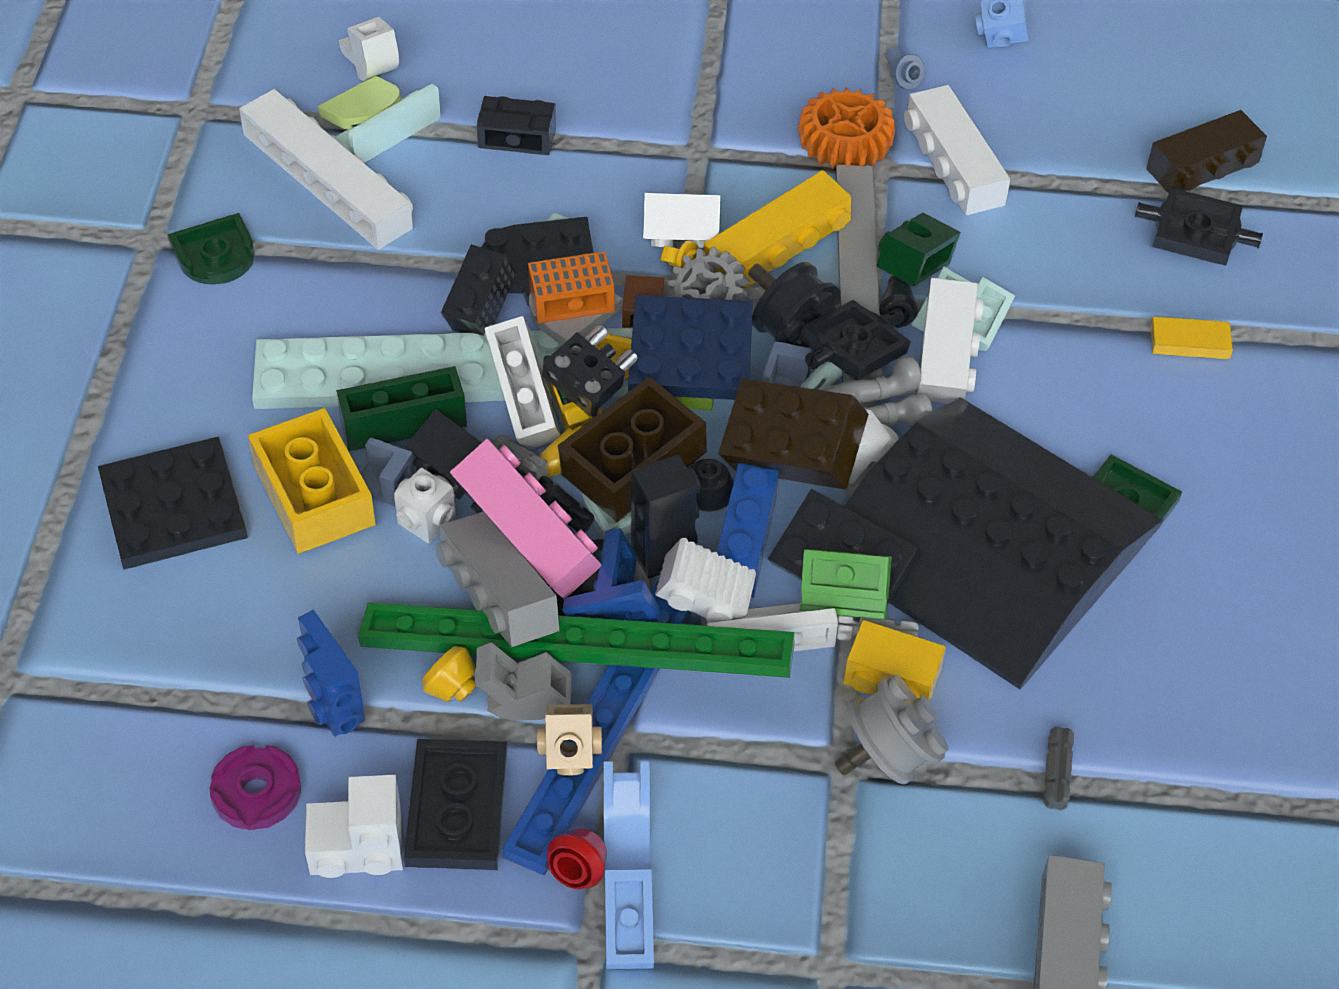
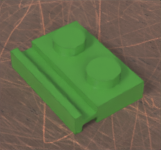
M804 549L801 584L802 601L799 611L835 608L836 615L886 619L892 556Z

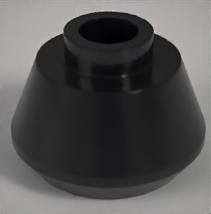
M702 459L695 462L690 468L696 472L700 482L701 490L697 493L696 498L698 510L712 512L728 506L734 479L727 467L715 459Z

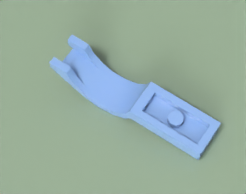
M613 761L604 762V844L607 850L604 870L606 969H653L654 941L650 858L649 761H640V773H613Z

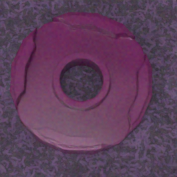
M254 745L242 746L226 754L214 767L209 787L210 799L219 817L233 827L247 830L269 828L284 820L296 807L301 794L299 770L293 759L279 748L266 745V748H254ZM260 779L267 782L266 787L260 792L248 793L243 790L244 786L251 780Z

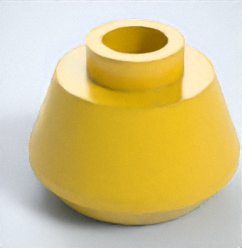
M454 646L447 651L422 678L423 691L447 703L454 698L460 703L465 700L477 687L473 679L476 666L469 651L465 647Z

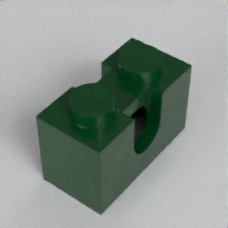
M921 213L883 235L878 245L880 255L876 267L915 287L950 264L961 232L925 213Z

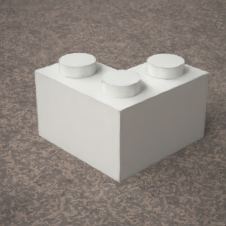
M396 774L349 777L348 801L306 804L305 855L310 875L335 878L344 873L366 872L372 875H383L390 871L403 870V820Z

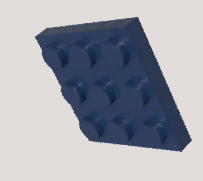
M636 295L631 350L637 355L638 359L629 367L628 392L650 376L674 397L735 400L741 379L750 380L753 301Z

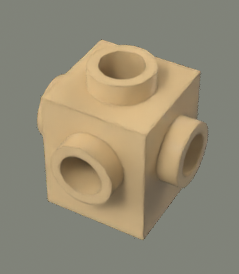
M592 704L547 705L545 714L546 728H537L538 755H546L547 769H557V773L560 775H579L584 773V768H593V754H602V727H593ZM570 739V740H573L574 742H567V741H565V740Z

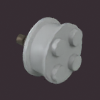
M886 676L879 681L878 690L867 698L858 696L849 702V718L861 743L850 750L849 754L846 753L835 761V765L838 771L846 776L856 769L857 766L872 758L878 767L891 779L900 784H906L913 780L915 769L927 761L933 764L938 763L944 759L945 752L949 748L933 721L937 718V713L929 700L924 696L917 698L900 676Z

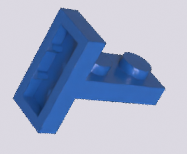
M621 528L606 531L603 549L599 551V562L602 566L599 568L598 579L594 581V591L564 598L562 611L565 616L644 622L659 621L660 608L644 580L634 582L637 556Z

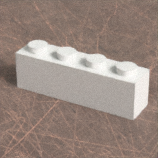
M945 85L909 94L908 109L904 112L905 125L909 131H913L918 139L922 153L927 154L932 161L938 178H942L949 188L953 202L959 204L965 215L1005 206L1010 177L950 86Z

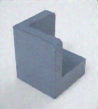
M774 341L763 373L762 382L800 387L810 376L811 366H807L805 356L808 353H812V349Z
M369 438L365 444L368 463L361 472V476L373 499L395 506L394 493L404 479L411 478L415 474L413 452L374 438Z

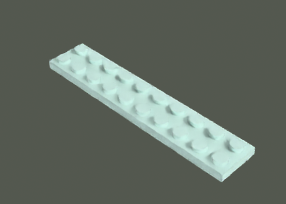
M605 328L608 334L632 339L633 328ZM542 330L531 331L542 368L544 356H551L562 345ZM486 332L484 336L476 333L256 339L252 394L254 409L338 406L336 390L456 366L465 395V402L505 401V397ZM624 378L623 386L612 397H623L628 393V378ZM547 385V389H548V392H549L550 399H552L551 393H550L549 388H548V385Z

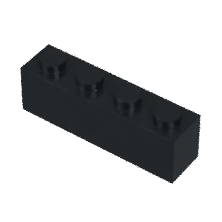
M435 409L405 448L413 452L415 457L413 465L418 470L422 467L433 475L436 473L442 476L453 487L455 498L460 500L465 495L474 501L470 506L472 510L476 513L483 512V509L450 473L482 442ZM517 467L515 468L523 478L526 476L524 472ZM544 488L546 492L540 497L549 506L556 501L566 511L567 508L560 500Z

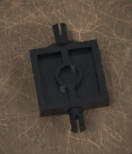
M1170 188L1167 200L1161 207L1138 202L1135 217L1156 222L1157 233L1153 247L1225 266L1227 265L1231 250L1237 243L1259 248L1263 236L1262 232L1259 233L1241 228L1240 216L1243 205L1175 188Z
M852 300L803 325L799 338L815 350L805 356L807 366H811V369H816L826 362H832L854 380H859L907 354L911 343L910 340L894 328V326L903 323V312L901 310L898 312L899 309L894 308L884 315H878Z

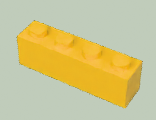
M822 170L705 242L704 252L709 255L712 247H716L722 254L725 251L729 252L736 258L735 261L737 260L745 267L742 274L750 280V283L742 287V289L756 283L748 275L753 265L760 264L768 273L775 268L782 267L789 259L803 250L812 248L819 240L830 233L845 227L851 221V195ZM714 267L715 272L727 274L724 269Z

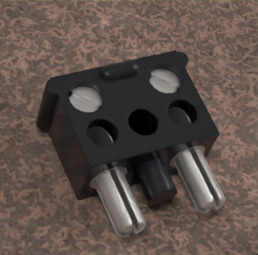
M597 325L586 337L576 332L551 356H544L542 377L590 417H596L598 409L623 386L625 371L638 359L632 350H627L620 358L613 362L611 358L616 354V351L610 344H605L598 350L595 346L608 334L602 325Z

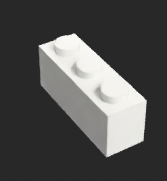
M931 278L920 360L921 382L917 390V394L925 393L930 402L949 404L960 397L965 400L966 392H974L976 369L969 368L970 356L977 357L980 334L973 333L974 321L981 322L984 299L977 298L978 283Z
M517 317L485 327L517 441L528 450L551 444L561 433L545 379L542 377V368L531 331L524 317Z

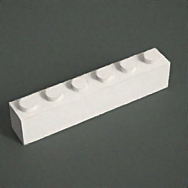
M273 89L239 108L244 136L376 249L383 248L413 229V206L408 196L403 192L399 193L388 184L382 174L371 170L365 165L359 155L352 154L347 150L336 136L329 135L313 117H308L300 111L290 98L286 99Z

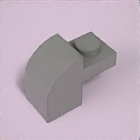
M492 642L477 648L476 669L474 672L475 685L488 695L487 711L491 714L508 720L545 719L547 705H571V672L547 652L517 663Z

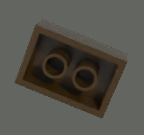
M649 376L558 445L561 475L615 522H618L631 512V471L679 454L685 466L689 467L707 453L706 422Z
M741 379L718 454L735 471H737L738 463L779 470L778 479L847 490L869 414L855 396L851 394Z

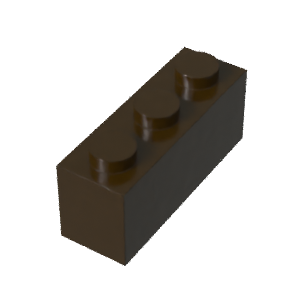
M1242 110L1153 142L1146 170L1168 193L1170 188L1190 191L1199 185L1215 179H1221L1228 174L1244 168H1250L1259 163L1267 135Z

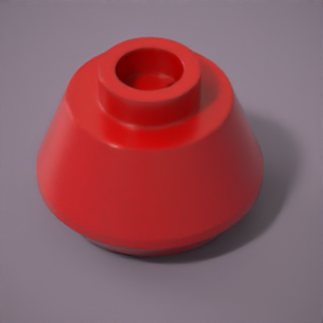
M577 828L556 836L548 844L546 849L548 867L552 875L561 884L572 889H591L602 880L607 850L604 842L596 833L587 829Z

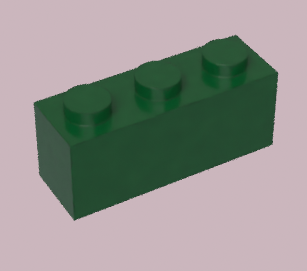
M456 366L336 390L340 420L348 451L366 448L365 444L369 438L386 443L411 439L435 409L461 428L467 427L465 395Z

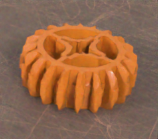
M847 87L844 91L838 92L832 88L829 94L819 92L817 98H809L808 104L803 107L800 114L798 133L801 147L808 151V157H817L819 165L829 163L833 170L836 165L864 166L867 164L874 166L877 160H884L887 151H890L893 145L895 124L892 110L885 107L884 100H875L874 93L864 95L861 89L857 92H851Z

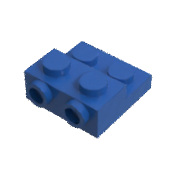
M313 609L298 617L301 636L297 638V643L304 655V662L301 665L306 675L302 677V680L312 700L307 702V705L314 720L318 725L325 723L335 737L339 734H347L353 731L359 723L366 720L359 676L354 665Z

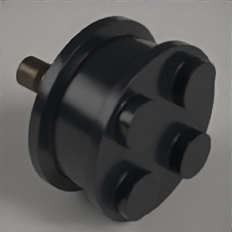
M801 262L792 266L777 279L770 273H767L758 263L753 265L748 272V275L765 290L754 309L752 325L758 332H768L775 338L774 341L808 348L809 345L799 338L802 326L838 308L841 295L840 289L831 282L824 283L817 277L816 267L809 262Z

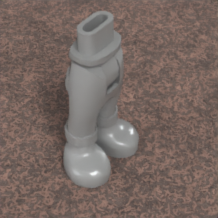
M913 356L899 358L893 366L892 373L886 378L885 376H878L870 380L848 381L822 389L823 391L854 395L860 404L885 400L889 397L910 395L896 403L888 402L864 408L865 410H871L880 423L888 427L896 425L897 422H904L912 427L918 420L933 413L928 396L925 393L914 394L920 386L921 373L918 362Z

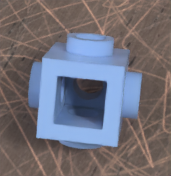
M981 0L982 14L976 15L978 35H985L988 48L996 46L1007 47L1014 43L1029 41L1023 0Z

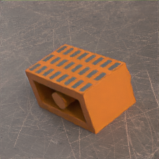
M605 252L528 263L529 288L538 324L615 312L614 283Z

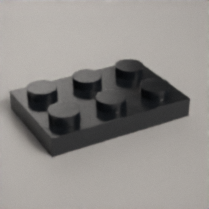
M810 489L768 557V560L774 566L802 581L804 549L892 556L889 598L887 599L888 606L919 555L920 550L910 542Z
M417 739L404 851L405 867L498 870L508 752L507 742Z

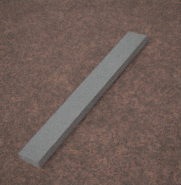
M836 165V182L851 195V221L841 230L837 231L839 289L841 293L840 306L855 300L867 310L880 315L878 268L876 267L877 246L873 166ZM882 367L859 380H870L874 377L883 376ZM842 371V383L854 381L852 377Z

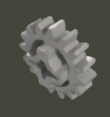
M716 247L711 248L709 255L701 248L697 249L696 258L693 260L685 255L683 259L686 265L683 269L677 266L673 268V271L678 275L677 279L667 281V285L674 290L673 293L667 295L668 297L723 300L749 299V294L742 289V287L750 283V280L742 274L745 267L737 260L735 261L736 258L729 252L725 251L722 254ZM714 267L724 269L727 274L715 272Z

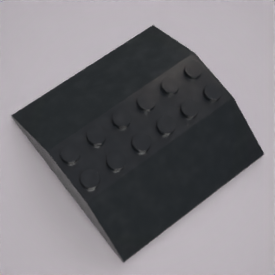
M961 397L918 420L867 472L844 506L917 546L920 550L919 555L891 599L890 604L1020 690L1161 527L1163 522L1162 519Z

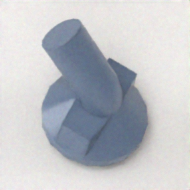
M897 47L889 48L885 55L891 65L890 77L895 78L897 84L903 89L916 88L921 84L925 73L924 63L921 58L912 54L901 56Z

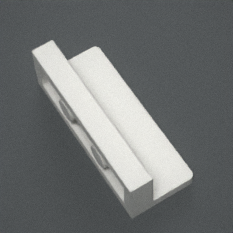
M801 603L748 609L747 615L743 619L708 623L706 618L701 616V625L794 632V651L835 647L838 619L835 608L801 612L799 611Z

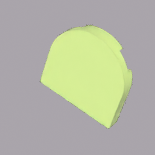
M373 76L317 107L321 118L343 129L351 130L353 125L362 124L402 101V97L396 85L378 76Z

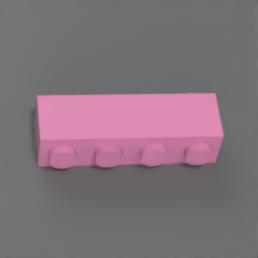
M487 438L450 473L551 588L563 599L567 598L602 566L592 554L598 547L581 529L574 535L566 526L572 520L571 517L556 501L548 506L540 497L546 492L542 485L530 472L523 478L515 469L521 462L505 445L498 450Z

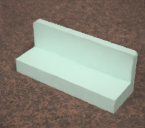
M430 84L421 90H416L402 98V101L364 123L353 126V129L346 130L336 137L352 154L359 155L365 163L441 118L438 87Z

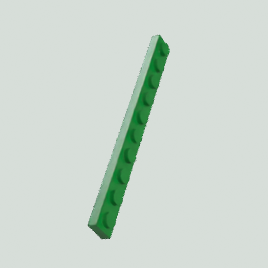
M367 603L358 633L360 646L368 648L446 653L452 647L458 646L465 647L470 655H477L478 647L492 642L511 658L530 659L547 652L555 660L563 662L790 678L795 646V634L789 631L558 616V632L511 647L500 632L495 633L492 630L488 617L482 610Z

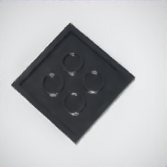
M219 436L98 466L124 570L248 538Z

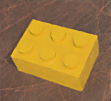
M325 408L247 435L253 466L297 554L376 525L372 495Z

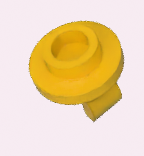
M686 241L680 249L664 246L660 261L668 262L670 266H677L683 269L686 265L683 257L687 255L692 260L695 259L697 249H699L698 245L695 242Z

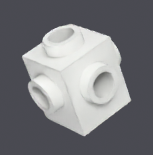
M422 467L411 478L404 479L394 493L398 524L428 544L440 534L439 525L451 522L456 518L453 487L442 476H434Z

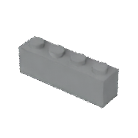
M484 511L439 525L440 543L436 544V552L441 565L444 568L448 567L452 571L458 587L467 590L477 611L482 610L485 613L495 633L500 632L508 644L514 647L559 631L557 595Z
M1048 855L1041 881L1034 989H1106L1107 967L1099 965L1100 952L1106 953L1110 926L1109 924L1102 923V910L1108 911L1112 884L1111 882L1104 881L1105 863Z

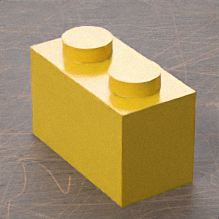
M863 620L847 658L843 684L851 686L861 693L873 694L878 690V683L886 676L898 675L905 681L917 698L924 696L930 702L942 670L946 646Z

